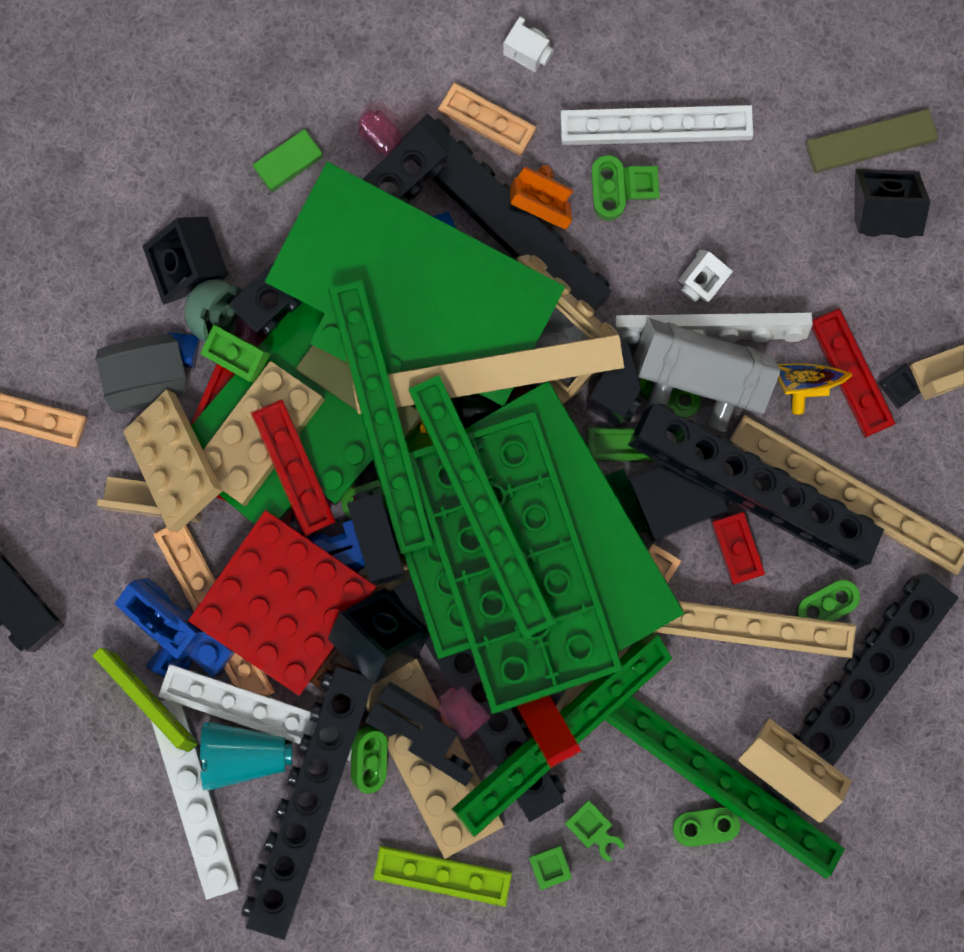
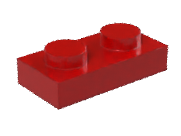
M744 512L713 521L711 525L731 584L735 585L765 575Z

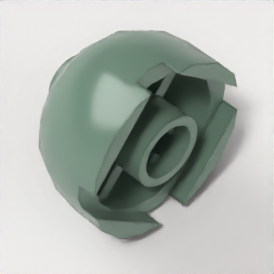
M221 279L206 280L197 285L188 294L184 307V319L192 334L206 342L213 324L236 334L241 324L233 325L238 316L230 308L229 303L243 289Z

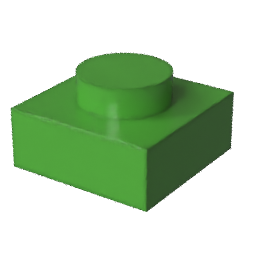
M628 166L624 168L626 200H656L660 198L658 166Z
M560 845L529 856L540 890L572 879Z

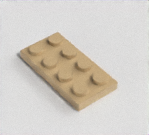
M271 361L203 450L222 491L245 507L274 469L250 412L283 399L299 435L325 401L321 395Z
M165 390L123 432L167 529L178 533L222 492V488L176 394Z

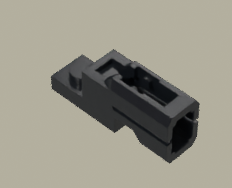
M390 681L379 700L424 727L423 730L379 703L375 704L365 722L388 736L401 734L412 741L408 748L409 752L466 786L473 773L468 771L471 764L455 754L452 755L451 759L445 757L458 732L442 722L440 711Z

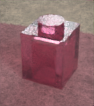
M453 686L438 699L442 703L438 708L439 712L464 740L490 718L464 687L457 690Z

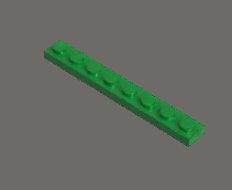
M360 280L329 288L331 304L398 553L403 554L432 546V538L363 281Z
M440 375L409 388V394L523 639L555 625Z
M653 632L642 638L619 659L622 671L596 679L560 711L561 716L578 744L672 660L658 634ZM532 736L451 809L467 832L473 837L477 836L551 769L534 737Z
M633 696L605 719L610 725L823 878L827 879L832 875L845 850L844 847Z

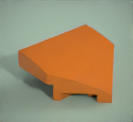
M541 165L537 171L524 167L519 176L515 177L511 183L510 204L566 230L573 220L571 206L568 202L573 190L555 181L552 174L554 171L548 165Z

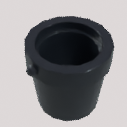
M481 394L457 398L458 416L464 429L501 408L500 404Z

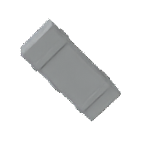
M648 318L633 358L637 376L654 382L648 402L645 405L646 408L650 407L653 403L667 405L673 388L716 400L706 424L710 428L721 432H726L735 406L764 414L780 374V367L772 355L756 351L749 346L743 347L677 327L676 324L670 322L664 323Z

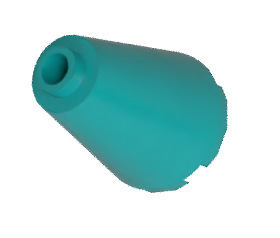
M204 722L201 730L200 760H202L203 770L206 771H200L202 789L214 790L285 772L286 765H292L293 762L292 744H286L285 737L214 722Z

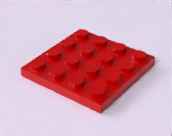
M265 510L188 621L300 696L334 647L328 640V637L339 612L370 596L376 586H373L367 578L280 518Z

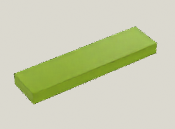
M100 647L92 655L177 749L191 752L198 744L197 740L115 652Z
M380 845L373 880L506 907L512 872Z

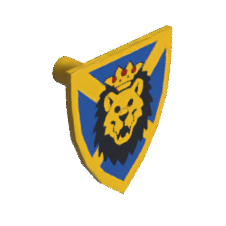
M778 364L780 374L777 381L785 394H792L791 412L796 415L804 414L805 397L829 396L830 388L840 385L852 377L850 372L821 365Z

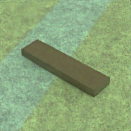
M926 109L808 140L805 145L814 174L930 144L936 142L938 136L930 111Z
M313 345L296 367L297 371L357 411L348 363ZM410 405L397 407L405 441L421 420L418 411Z

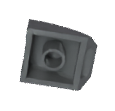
M170 334L134 339L97 350L95 360L100 373L104 399L113 412L124 414L149 407L165 390L174 392L177 398L184 395L186 376L178 342Z

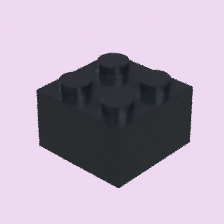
M383 588L339 612L328 640L369 681L375 684L418 658L430 633L428 628L386 588Z

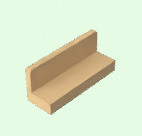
M964 344L911 364V371L924 401L964 386Z
M107 477L104 499H98V507L108 511L162 518L146 482ZM203 510L190 522L201 523Z
M770 718L762 725L754 742L739 758L740 763L817 822H822L844 801L852 780Z

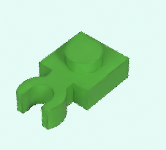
M589 800L564 823L587 848H590L596 842L600 856L608 862L612 859L605 851L607 844L616 843L620 849L624 848L623 842L617 836L606 833L612 824Z

